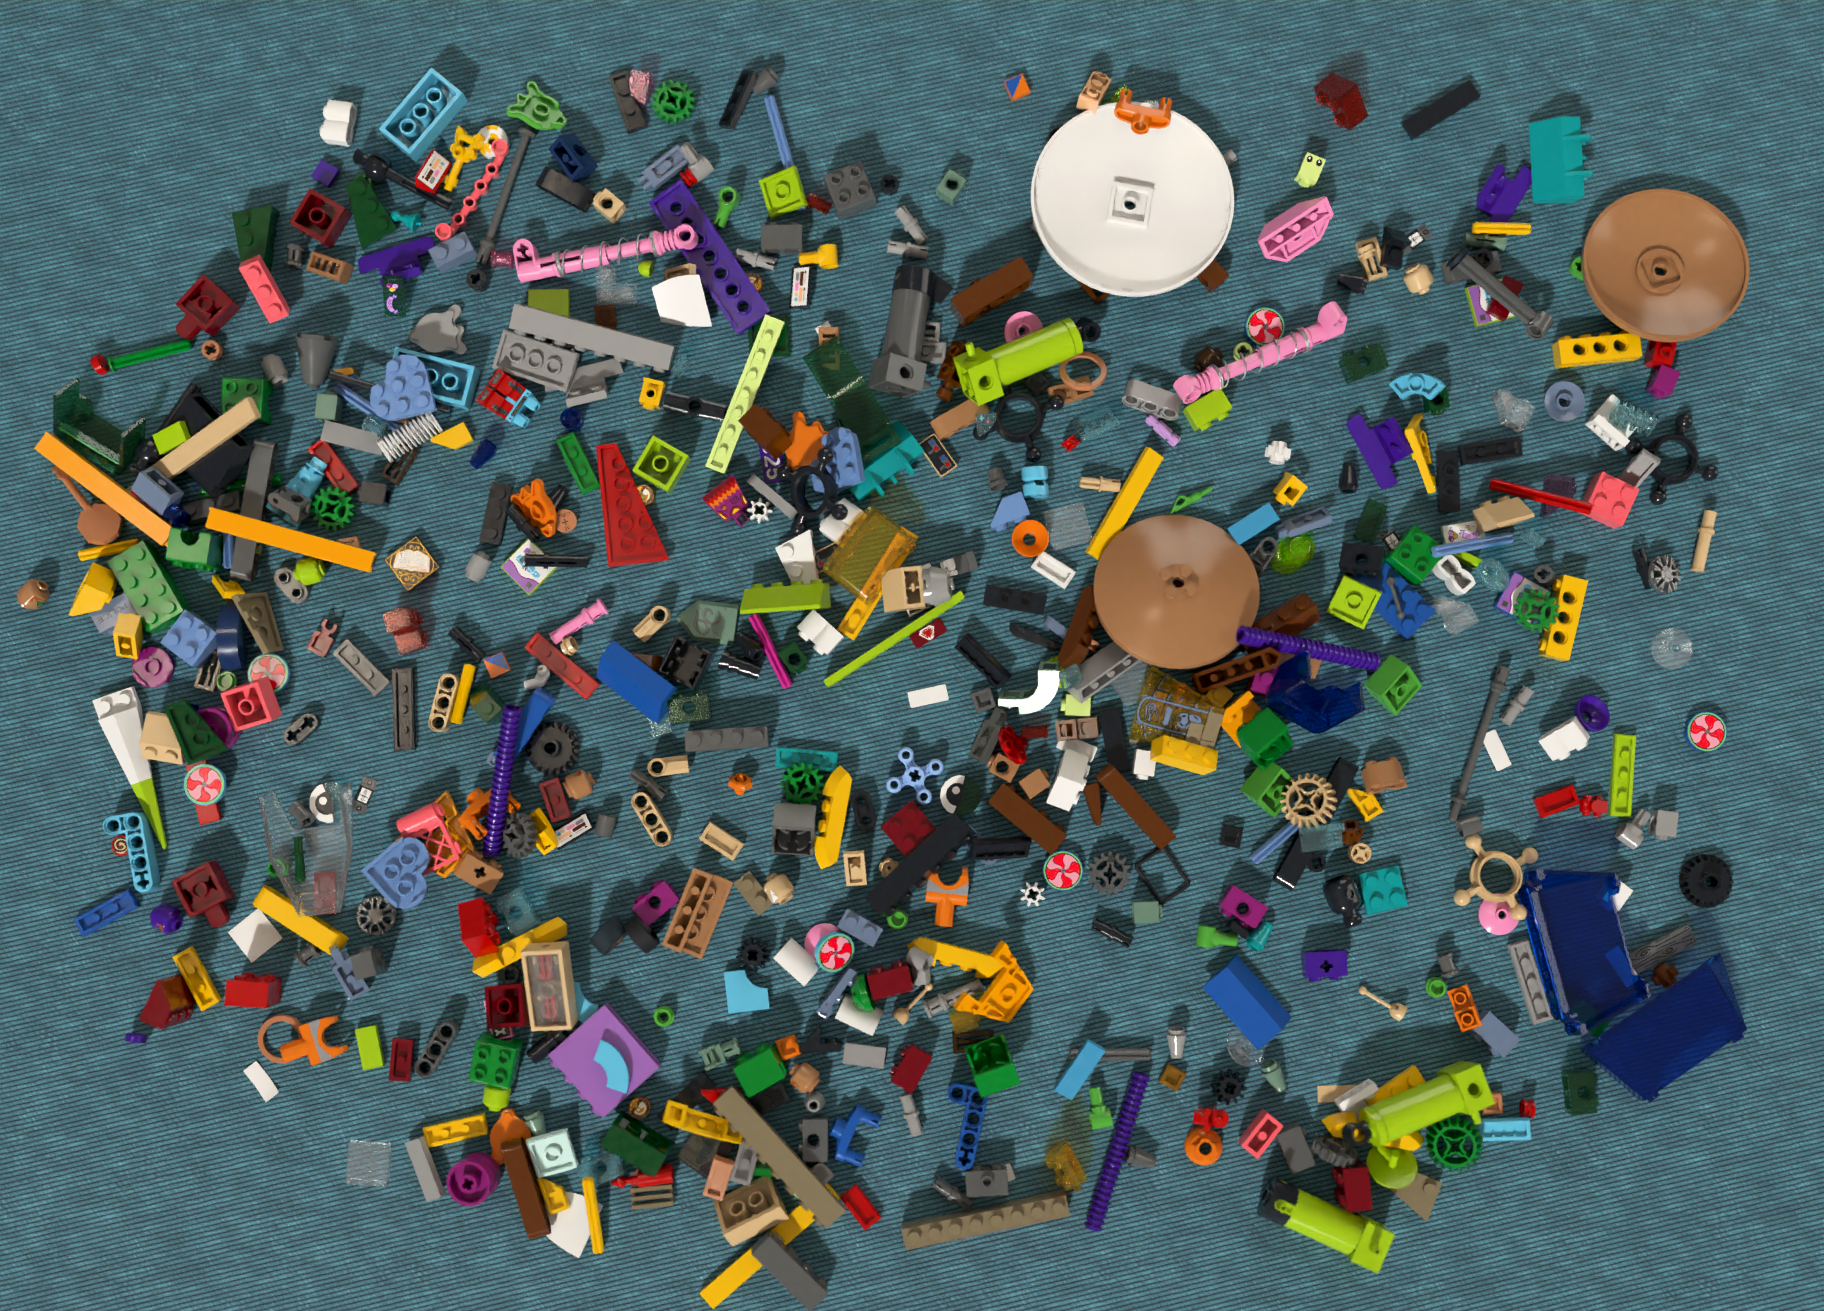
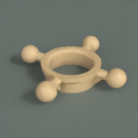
M1476 833L1466 836V846L1474 849L1478 857L1473 861L1469 871V880L1472 887L1467 890H1457L1453 896L1455 903L1459 906H1465L1470 902L1471 897L1477 894L1488 902L1499 903L1507 901L1511 907V917L1517 921L1525 919L1527 909L1525 906L1517 903L1514 895L1522 884L1523 875L1520 866L1525 863H1535L1538 859V852L1534 848L1528 847L1522 851L1519 858L1514 859L1500 851L1485 852L1481 846L1482 839ZM1491 858L1505 861L1513 871V884L1502 895L1489 892L1481 882V868Z

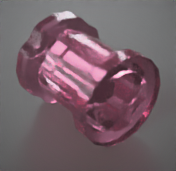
M491 251L492 268L499 266L514 269L515 259L513 251Z

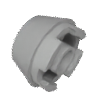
M930 566L929 569H922L925 603L937 607L951 600L955 584L954 579L950 577L949 570Z

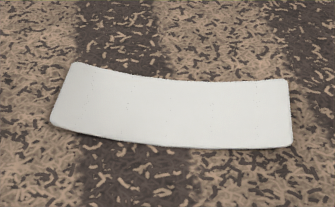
M1079 739L1058 741L1056 748L1063 751L1067 748L1089 756V762L1093 761L1098 749Z
M255 1061L243 1071L257 1088L265 1102L278 1094L279 1091L258 1062Z

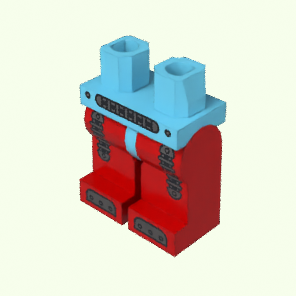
M498 368L488 384L506 396V398L486 386L476 401L512 425L526 428L531 419L524 415L525 411L529 408L536 413L542 404L535 398L536 396Z

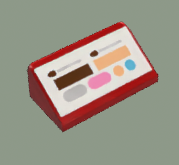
M431 150L415 176L416 187L435 194L452 167V163L437 151Z

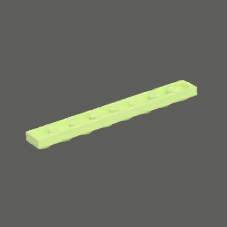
M765 314L706 463L707 468L723 474L726 473L743 430L738 420L754 403L785 322Z

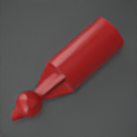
M672 1163L662 1165L655 1177L645 1175L640 1169H637L628 1177L624 1175L617 1176L610 1183L619 1188L625 1187L626 1184L643 1188L673 1183Z

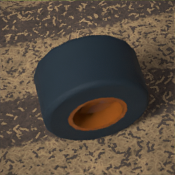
M618 916L611 917L592 936L590 943L602 955L608 954L627 935L623 927L624 922Z

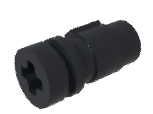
M724 649L718 668L722 670L728 669L727 672L731 673L733 671L744 677L757 680L763 665L755 663V661L747 659L745 656L743 658L739 657L737 653L731 654V651Z
M566 1030L548 1031L545 1037H542L526 1051L527 1056L534 1064H537L542 1059H545L570 1035Z

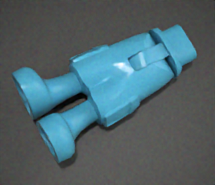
M313 456L309 463L306 462V465L285 486L313 500L315 492L320 486L325 475L323 471L327 467L326 463ZM269 502L266 504L269 510L282 516L283 519L298 527L301 522L297 524L292 521L290 514L281 509L273 508Z

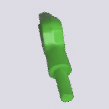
M1209 486L1200 492L1196 491L1189 497L1179 495L1169 514L1171 515L1189 504L1202 499V496L1211 492L1212 488ZM1179 499L1184 500L1181 505H1177Z

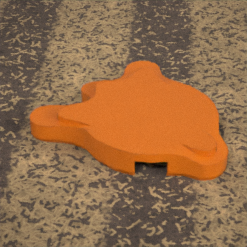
M795 412L793 414V428L789 432L791 435L789 439L793 444L785 451L788 459L787 465L792 468L793 472L805 466H810L813 460H817V453L823 448L822 437L830 432L824 431L818 421L808 426L802 412Z
M537 478L532 481L531 488L525 485L521 488L520 493L512 494L511 502L522 511L525 517L530 518V523L534 527L540 528L539 531L546 537H551L556 532V510L552 501L545 493L543 481Z
M506 1108L502 1111L500 1119L494 1124L490 1132L491 1157L495 1159L499 1166L505 1163L501 1152L502 1142L523 1137L526 1143V1139L532 1138V1133L524 1123V1120L520 1119L511 1108Z

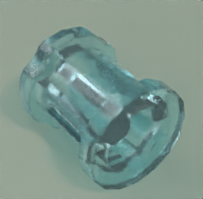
M371 413L366 416L362 424L363 430H369L377 434L379 438H383L384 435L386 436L390 427L389 422H383L375 418V415Z

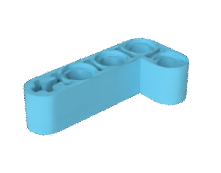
M133 812L108 817L103 823L105 833L109 835L125 834L135 889L139 892L156 890L160 886V875L151 824L146 814L143 812ZM136 816L139 818V825L137 827L134 824ZM115 821L119 823V828L117 831L114 829ZM139 837L143 840L141 847L137 843ZM143 857L146 859L145 867L141 865V859Z

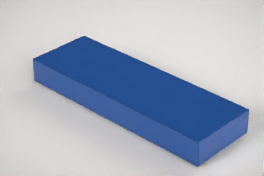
M130 888L73 920L82 937H86L137 909L140 905Z

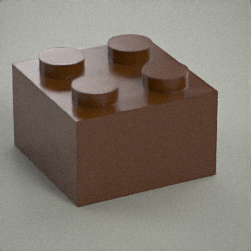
M755 403L738 420L748 435L775 461L793 444L789 439L791 435L785 429L786 427L778 419L775 420L764 406L760 408Z

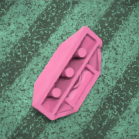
M1324 196L1297 203L1265 224L1257 240L1264 257L1288 262L1319 242L1328 226L1329 220L1334 215L1327 197Z

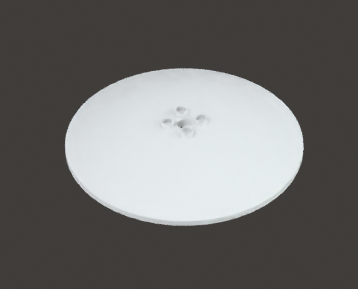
M1131 102V103H1130V104L1141 105V106L1150 107V108H1154V109H1158V108H1159L1158 105H1154V104H1150V103H1143V102ZM1116 103L1098 106L1095 114L1087 110L1064 124L1051 137L1040 154L1035 166L1030 193L1032 217L1037 233L1056 263L1072 277L1091 288L1113 295L1144 297L1165 293L1181 287L1193 280L1212 263L1229 233L1234 212V190L1227 164L1208 135L1196 124L1175 111H1170L1171 121L1169 126L1166 128H1149L1146 134L1141 135L1131 130V124L1115 116ZM1128 201L1133 202L1135 208L1129 210L1125 207L1124 203Z

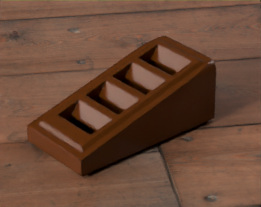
M1099 781L1085 785L1083 794L1093 824L1098 826L1101 825L1102 821Z

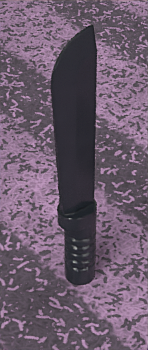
M1010 622L1009 628L1014 636L1048 648L1051 651L1060 652L1063 644Z

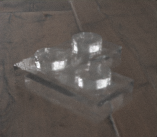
M615 264L601 266V269L595 267L597 306L638 305L637 283L617 284Z

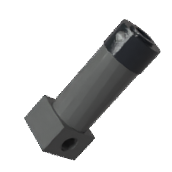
M901 265L896 268L881 357L874 359L872 362L869 388L906 398L922 392L923 388L929 389L931 387V382L924 380L927 364L920 362L936 279L933 271L914 265Z

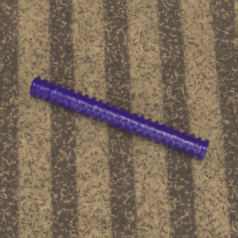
M1244 625L1240 626L1236 633L1238 644L1255 646L1262 649L1271 647L1278 652L1371 671L1377 670L1381 661L1378 653L1316 640L1313 641L1278 632L1274 633L1273 631L1246 627Z
M512 704L503 707L504 712L502 713L503 718L501 719L502 724L500 725L501 730L498 737L496 766L494 767L495 772L493 773L494 778L492 779L493 784L491 785L492 790L490 791L491 796L488 804V819L485 826L488 833L483 838L484 842L482 845V853L488 857L500 855L504 831L503 826L505 825L504 820L507 813L508 791L510 790L509 785L511 784L512 767L514 766L513 761L515 760L514 755L516 753L515 749L517 747L516 743L522 709L519 706Z
M1132 1072L1133 1078H1130L1131 1084L1128 1085L1129 1090L1126 1091L1128 1095L1124 1097L1125 1103H1122L1123 1109L1120 1110L1121 1115L1118 1116L1120 1120L1116 1122L1117 1128L1114 1129L1115 1134L1112 1135L1114 1139L1110 1141L1112 1145L1108 1147L1109 1153L1106 1154L1107 1159L1104 1160L1106 1164L1102 1166L1104 1170L1100 1172L1101 1178L1098 1179L1099 1184L1096 1185L1098 1189L1094 1191L1093 1203L1090 1204L1092 1208L1088 1210L1090 1214L1086 1216L1087 1221L1084 1223L1086 1228L1096 1232L1102 1231L1101 1225H1104L1105 1212H1108L1107 1206H1110L1109 1200H1112L1111 1193H1114L1113 1187H1116L1115 1181H1118L1119 1168H1122L1121 1162H1124L1123 1156H1126L1125 1149H1128L1127 1143H1130L1129 1137H1132L1131 1131H1134L1133 1124H1136L1135 1118H1138L1137 1112H1140L1141 1099H1144L1143 1093H1146L1145 1087H1148L1147 1080H1150L1148 1075L1141 1072Z

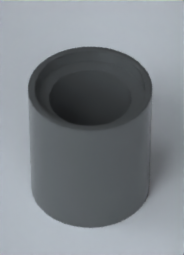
M1476 813L1455 821L1457 830L1462 838L1483 831L1482 822Z
M598 814L594 834L612 838L617 818Z

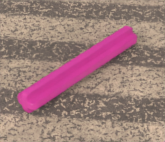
M758 613L751 615L749 620L760 643L763 645V649L782 688L786 689L792 686L793 683L778 655Z

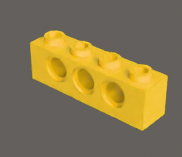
M1625 330L1620 331L1616 335H1612L1611 332H1604L1596 337H1592L1591 334H1584L1576 339H1571V336H1564L1558 338L1559 340L1552 344L1555 369L1635 361L1643 356L1640 337ZM1614 342L1619 344L1620 351L1615 349ZM1594 344L1599 346V353L1594 350ZM1574 346L1580 350L1579 355L1574 352Z
M1561 575L1555 579V583L1552 585V590L1554 591L1552 598L1555 597L1556 600L1553 604L1559 605L1555 612L1562 613L1565 620L1561 623L1558 617H1553L1556 621L1555 625L1549 623V630L1543 627V630H1545L1544 635L1538 643L1539 656L1559 661L1570 660L1588 584L1587 580L1568 575ZM1564 593L1569 596L1568 603L1563 600ZM1555 632L1560 636L1558 643L1553 639Z

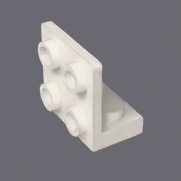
M1612 394L1585 425L1617 451L1629 443L1628 437L1643 420Z
M1367 1079L1335 1098L1334 1102L1340 1112H1354L1356 1120H1358L1360 1109L1367 1107L1364 1100L1374 1097L1375 1092L1379 1089L1372 1080Z

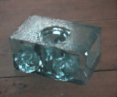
M518 887L496 899L498 902L496 907L499 913L507 919L506 926L511 934L514 933L517 936L541 923L523 887ZM515 906L521 909V916L519 918L513 915L512 911Z
M603 1149L600 1151V1155L593 1157L590 1154L581 1158V1162L577 1166L581 1180L584 1177L592 1176L595 1186H598L624 1175L627 1172V1167L622 1157L617 1154H611ZM597 1162H603L606 1165V1170L600 1171L597 1168Z

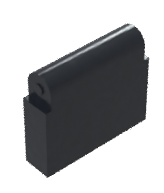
M202 393L188 394L185 396L171 425L178 421H185L192 437L222 416V414ZM238 432L188 467L186 471L211 498H217L227 490L229 485L235 483L254 447Z

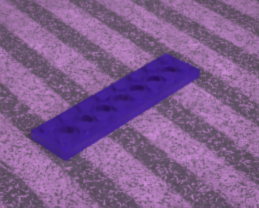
M682 179L648 202L668 233L669 230L674 232V229L689 219L693 221L692 228L697 235L704 237L702 245L695 246L690 250L684 248L680 250L689 263L696 265V274L700 276V280L738 335H741L761 321L765 314L769 315L772 313ZM680 203L682 206L681 211L673 213L672 206ZM686 233L682 237V240L687 241L690 238L691 234ZM709 252L715 254V259L712 262L705 261V256ZM719 269L726 270V276L723 279L716 277V272ZM735 285L738 288L737 293L732 296L728 295V287ZM741 302H748L749 308L747 311H739L738 306Z

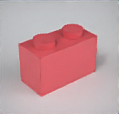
M1262 1109L1237 1142L1258 1159L1284 1126Z

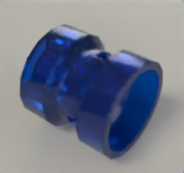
M566 409L560 416L562 425L570 432H577L583 427V417L575 409Z

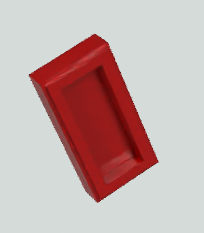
M1573 784L1533 798L1540 818L1547 817L1580 803Z
M857 1183L840 1195L841 1200L864 1230H867L882 1218Z

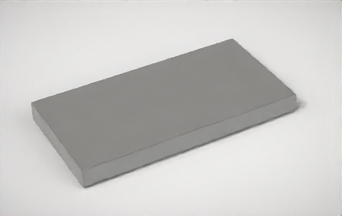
M503 329L492 368L496 370L499 368L505 373L568 393L580 354Z

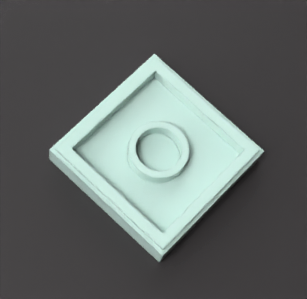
M567 1128L526 1139L538 1179L579 1167Z

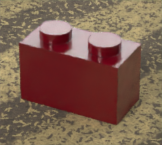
M911 1042L909 1046H904L900 1053L901 1061L899 1064L895 1063L889 1074L892 1075L890 1078L892 1083L912 1094L933 1059V1055Z

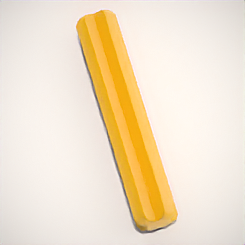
M1475 222L1472 224V233L1527 235L1531 233V224Z
M132 539L79 550L78 556L81 561L119 554L140 541Z
M465 664L463 667L450 719L452 723L461 724L463 722L476 669L474 665Z

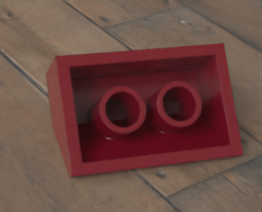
M182 974L156 980L139 1018L140 1021L163 1030L184 1023L191 1018L194 1011L192 1007L195 1002Z

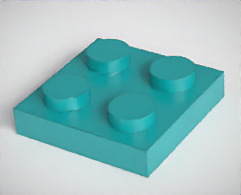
M1398 865L1357 874L1366 915L1408 906Z

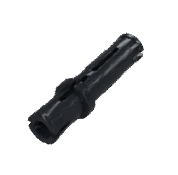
M543 553V555L525 554L524 556L525 567H543V569H548V567L587 568L588 565L587 555H548V553Z

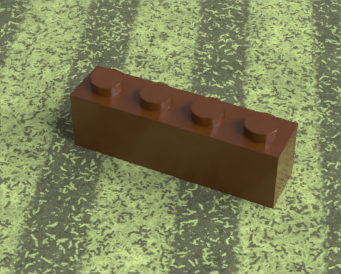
M1009 782L1007 785L1002 783L987 802L1052 855L1067 837L1064 833L1066 829L1058 822L1055 824L1051 823L1048 820L1050 816L1042 809L1039 811L1032 807L1034 803L1025 795L1023 798L1017 795L1016 792L1018 790Z

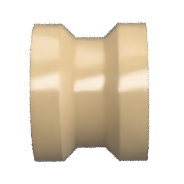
M1356 843L1349 846L1347 855L1351 861L1363 864L1370 860L1371 849L1364 843Z

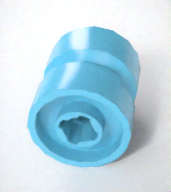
M1029 466L1022 468V480L1025 482L1022 486L1023 497H1048L1049 484L1045 482L1048 479V467Z

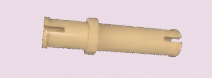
M1704 510L1701 527L1697 531L1699 536L1691 571L1700 573L1705 571L1704 568L1711 537L1715 534V530H1713L1717 515L1715 511Z

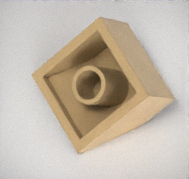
M1509 496L1501 497L1494 504L1491 503V500L1479 504L1480 508L1472 510L1480 534L1535 517L1534 513L1519 497L1512 499Z
M148 711L140 739L142 758L183 765L186 759L167 715Z

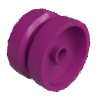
M215 706L197 711L228 748H231L238 742L241 730L234 731L226 707Z
M482 1152L470 1153L454 1165L448 1173L446 1182L448 1192L461 1205H478L487 1199L499 1186L501 1179L500 1168L495 1159L488 1154Z

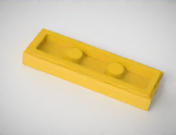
M193 946L173 956L201 1011L222 1001Z
M485 1113L422 1128L428 1148L489 1134Z

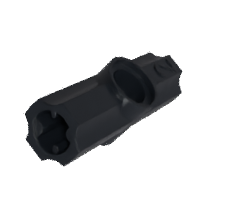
M668 391L665 395L663 406L665 410L723 423L727 413V405L702 400L696 396L689 397ZM699 403L700 409L693 412L690 410L692 404Z

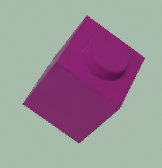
M1663 364L1654 368L1645 391L1650 392L1651 396L1658 399L1670 396L1681 372Z

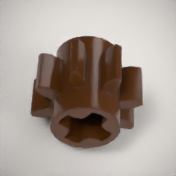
M1346 820L1340 823V828L1337 829V837H1341L1342 843L1354 845L1357 842H1361L1364 828H1359V822L1355 820Z
M1665 962L1652 969L1654 975L1650 978L1656 986L1662 985L1665 989L1678 981L1676 975L1679 972L1674 965L1668 966Z

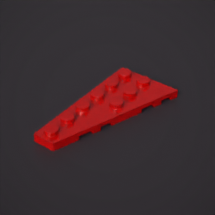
M616 443L596 445L608 567L670 561Z

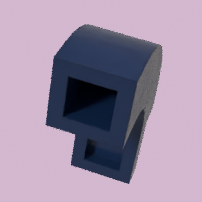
M228 599L225 606L221 605L216 632L217 652L222 669L243 670L248 656L243 637L245 621L232 599Z

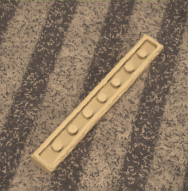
M245 398L151 467L154 466L169 480L179 475L261 416L253 398Z

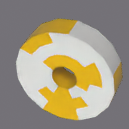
M486 126L478 132V134L485 137V141L479 151L486 158H496L489 144L491 140L503 139L509 146L508 136L498 126Z

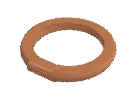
M1083 351L1082 354L1061 362L1059 374L1062 381L1076 391H1091L1105 381L1107 367L1099 356ZM1087 358L1099 366L1101 374L1093 382L1082 383L1072 380L1067 375L1065 368L1074 359Z
M280 1014L270 1017L262 1024L258 1032V1046L261 1053L268 1060L274 1063L285 1064L282 1057L272 1054L267 1049L265 1033L271 1024L283 1021L290 1023L297 1031L299 1038H301L298 1026L302 1024L296 1017Z

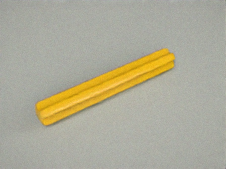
M592 1176L584 1177L582 1185L592 1250L594 1254L603 1253L604 1242L594 1178Z

